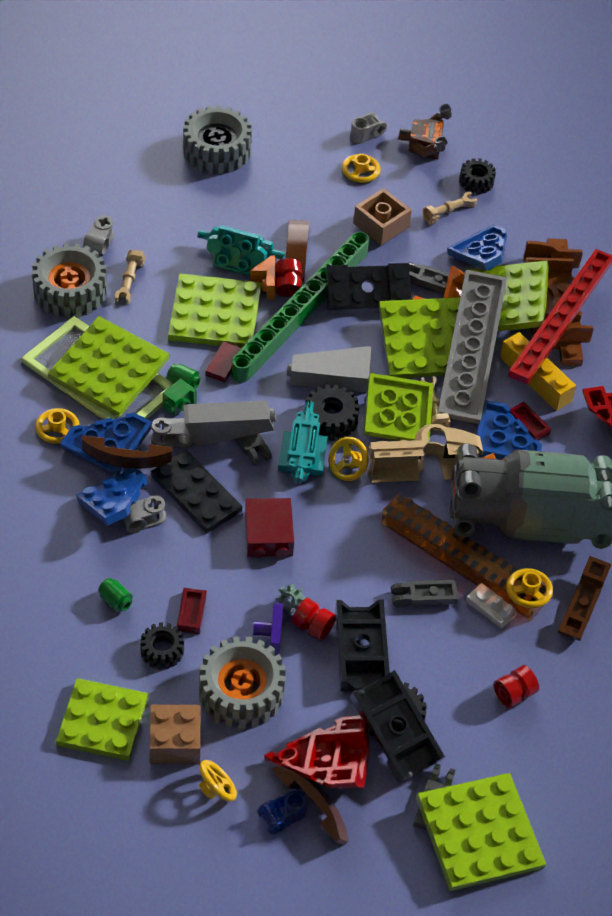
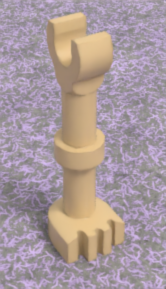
M466 192L464 196L456 201H447L435 208L431 205L423 208L422 214L425 221L431 226L439 221L440 214L445 212L451 213L454 209L462 206L475 207L478 199H470L472 193Z
M128 251L126 261L129 264L127 271L124 272L122 277L124 280L122 287L115 293V303H118L119 299L124 297L126 298V305L130 304V286L135 280L136 266L143 267L146 255H144V251Z
M422 377V378H421V381H422V382H426V381H425V378ZM432 377V383L434 384L431 424L450 427L451 421L448 413L437 414L440 400L435 392L437 378Z

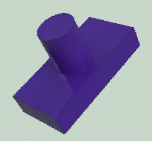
M281 603L273 604L272 622L254 621L253 635L271 637L270 645L275 649V656L279 654L283 611V604Z

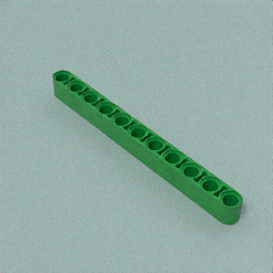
M355 232L233 357L232 378L235 381H248L328 297L327 278L324 273L327 265L354 267L360 264L368 254L369 236L366 233Z

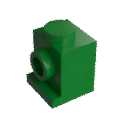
M179 379L163 392V408L174 416L184 411L183 405L197 403V390L182 379Z

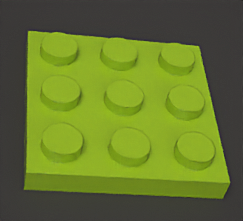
M370 373L367 384L363 435L397 441L415 440L419 429L431 424L434 383ZM430 431L428 432V440H429V442H430Z
M77 678L56 739V746L129 761L147 704L148 693Z

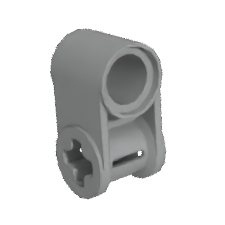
M369 112L352 120L350 139L354 143L360 144L379 137L385 133L387 124L384 121H380L375 112Z
M102 215L96 218L84 238L83 248L88 246L92 252L97 251L102 255L106 253L108 246L114 238V231L112 230L113 219L111 217Z
M157 418L152 422L151 428L153 433L151 434V443L153 445L184 448L193 444L194 440L185 425V418Z
M150 496L136 501L135 504H131L129 515L123 518L127 530L135 533L162 524L166 520V512L164 511L165 501L160 496Z

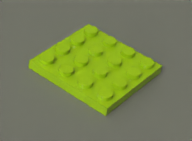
M547 260L494 266L491 270H483L481 268L469 269L471 271L507 277L497 332L537 328L545 321L549 269Z
M179 273L168 340L221 346L223 342L243 348L253 338L255 333L262 282Z
M460 297L379 302L389 376L398 378L445 376Z
M98 316L48 372V378L112 414L121 417L170 359V354Z
M510 773L417 794L418 806L450 891L544 869L547 865Z

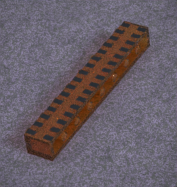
M398 493L383 509L381 519L383 525L478 586L483 583L498 596L502 597L505 602L511 604L516 609L515 611L530 621L544 607L525 608L513 602L507 593L506 583L509 576L518 569L509 564L504 558L490 552L485 546L479 545L470 539L469 536H458L448 522L434 516L429 510L414 503L412 499ZM523 576L517 578L513 586L521 585ZM541 583L539 592L545 595L546 587ZM525 593L516 594L523 600L537 601L532 595Z

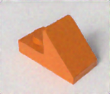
M275 256L268 257L250 271V281L262 282L263 292H267V300H275Z
M455 266L450 267L444 298L461 297L465 273Z

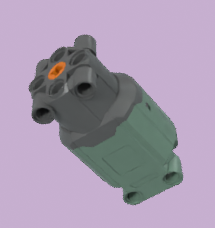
M469 443L463 444L457 449L458 461L452 470L450 488V518L453 519L454 531L458 536L468 537L472 535L475 530L474 524L496 526L509 539L578 544L583 539H588L598 549H604L611 545L612 460L608 456H598L590 463L584 455L514 450L502 460L478 458L476 447Z

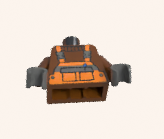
M443 104L439 108L440 114L436 113L430 118L423 120H413L411 130L400 128L398 140L410 141L409 152L418 154L423 158H439V152L444 151L445 145L448 144L445 136H442L444 125L442 118H451L452 113L449 104Z

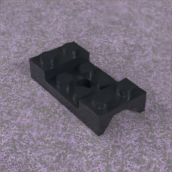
M388 263L385 266L354 267L327 265L324 269L328 289L327 310L379 308L380 301L412 300L409 263ZM364 282L370 283L373 287L372 292H365L362 289V284Z
M336 600L335 614L337 616L336 630L338 631L340 692L364 689L390 673L384 600H378L369 607H349L342 600ZM365 639L369 644L361 646L356 641Z
M395 670L366 688L352 692L349 698L361 719L365 718L388 759L386 763L398 784L444 759L445 755ZM395 719L401 720L404 724V730L401 732L395 731L391 725L392 721Z

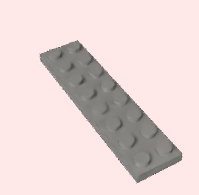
M466 270L437 414L448 413L450 419L479 424V421L481 422L507 277Z

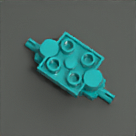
M223 225L219 228L214 227L211 232L201 229L198 231L197 238L208 240L206 248L210 253L214 254L213 266L250 276V271L255 265L260 264L268 257L275 256L276 259L280 260L285 258V252L275 250L273 242L266 241L264 237Z
M306 401L304 412H297L296 420H293L292 432H283L278 471L291 472V478L295 483L297 481L299 483L306 481L309 475L322 476L328 436L319 435V415L313 413L314 403L312 401L310 402V408H308L309 401Z

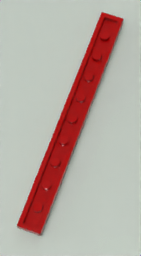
M598 249L594 250L510 368L508 377L524 384H529L611 266L612 255Z

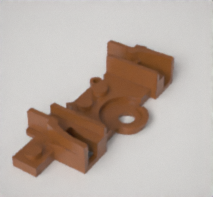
M547 238L546 242L526 241L523 263L546 260L548 262L546 318L575 277L572 276V269L579 268L581 264L582 250L568 249L567 239ZM580 310L553 348L559 349L561 365L582 366L583 354L581 343H589L591 341L593 326L581 325L582 312ZM540 327L531 328L532 338Z

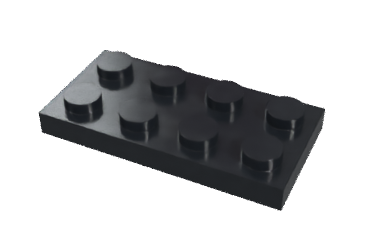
M187 449L173 457L171 463L151 470V477L206 534L242 512L243 506Z

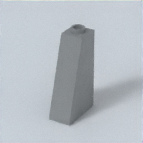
M366 346L293 355L292 363H288L287 376H291L290 385L314 388L319 386L324 388V385H329V388H333L334 385H338V389L345 387L347 391L367 393L372 347Z
M267 400L183 405L185 425L196 446L274 431L273 422L276 421V414L274 408L270 409Z

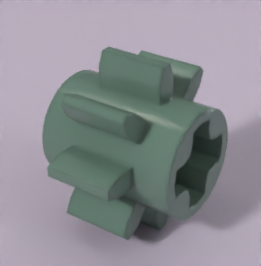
M290 584L287 589L285 587L279 589L281 595L275 598V600L283 604V609L287 610L288 615L294 613V610L297 609L306 597H303V588L297 589L294 588V584Z

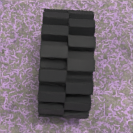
M475 158L471 161L467 160L466 163L462 164L459 183H461V187H464L466 191L470 189L471 193L476 191V194H480V191H482L484 194L494 186L496 169L492 163L488 164L487 160L484 162L480 158H478V161Z
M159 622V627H156L154 623L151 625V630L148 627L145 629V634L142 633L140 640L141 657H144V662H149V666L152 668L157 664V669H161V665H165V669H169L170 663L174 667L177 665V660L181 661L184 654V638L182 632H178V627L174 626L171 629L170 623H167L165 627L163 622ZM158 641H167L172 646L168 650L159 651L154 649L153 644Z

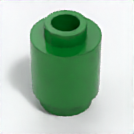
M172 364L167 372V379L173 384L182 379L196 389L201 380L198 371L182 364Z
M107 578L100 584L98 588L100 597L115 612L126 611L130 608L133 595L121 583L112 578Z

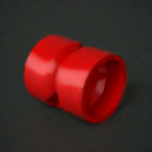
M281 259L275 263V292L278 295L292 297L302 287V264L296 259Z
M307 597L297 607L292 618V624L304 631L308 629V633L311 636L322 641L333 628L337 616L326 608L320 609V604Z
M526 665L516 668L510 672V675L506 674L493 683L497 698L506 708L522 702V698L527 699L539 692L540 689L535 674Z

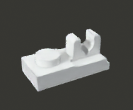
M483 583L478 585L466 598V602L501 629L517 615L516 609L511 604L505 602L502 597L498 596Z

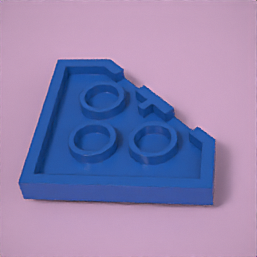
M491 225L448 247V255L483 270H491L494 266L502 263L507 240L506 229Z
M484 400L481 422L479 421L477 431L483 449V454H480V456L485 457L494 453L496 459L502 460L514 450L541 452V443L529 435V430L519 419L514 418L506 404Z
M133 412L125 414V417L112 419L111 417L94 421L95 424L87 426H72L60 442V446L62 449L117 476L123 470L122 467L103 463L82 451V435L105 438V446L137 450L152 429V421Z
M128 468L115 477L106 478L96 486L85 488L83 492L76 494L77 501L108 526L129 515L130 506L136 503L140 496L139 490L141 487H145L147 479L140 470Z

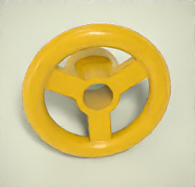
M355 154L343 161L342 172L351 181L367 183L379 176L380 165L371 156ZM350 162L355 165V171L352 174L347 169ZM365 172H374L372 175L367 177H358L360 174Z
M61 408L50 409L37 418L35 430L37 435L45 442L60 444L69 431L65 428L66 417L72 421L73 426L80 425L79 420L69 410ZM48 418V424L42 425L43 421ZM44 432H59L63 437H50Z
M344 437L336 441L331 447L328 456L329 467L333 475L342 481L348 482L360 478L365 473L369 462V455L365 445L354 437ZM350 444L357 446L361 453L351 451ZM343 445L344 454L342 460L336 465V452ZM345 467L359 468L357 472L351 475H345L340 472Z
M524 568L513 572L506 583V590L511 600L525 608L542 607L550 601L553 594V586L550 579L544 573L531 568ZM523 576L521 585L513 586L515 580ZM541 581L546 587L545 595L539 592ZM525 593L532 595L537 601H526L516 594Z
M209 760L201 761L199 765L200 774L203 778V781L199 784L201 791L210 799L218 796L227 802L234 801L237 797V792L229 776L214 762ZM224 787H227L229 794L224 791Z

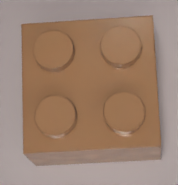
M383 188L355 206L353 224L378 244L383 245L409 228L412 210Z
M151 705L150 763L200 764L201 705Z

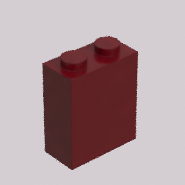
M291 498L245 499L247 557L293 556L294 531Z

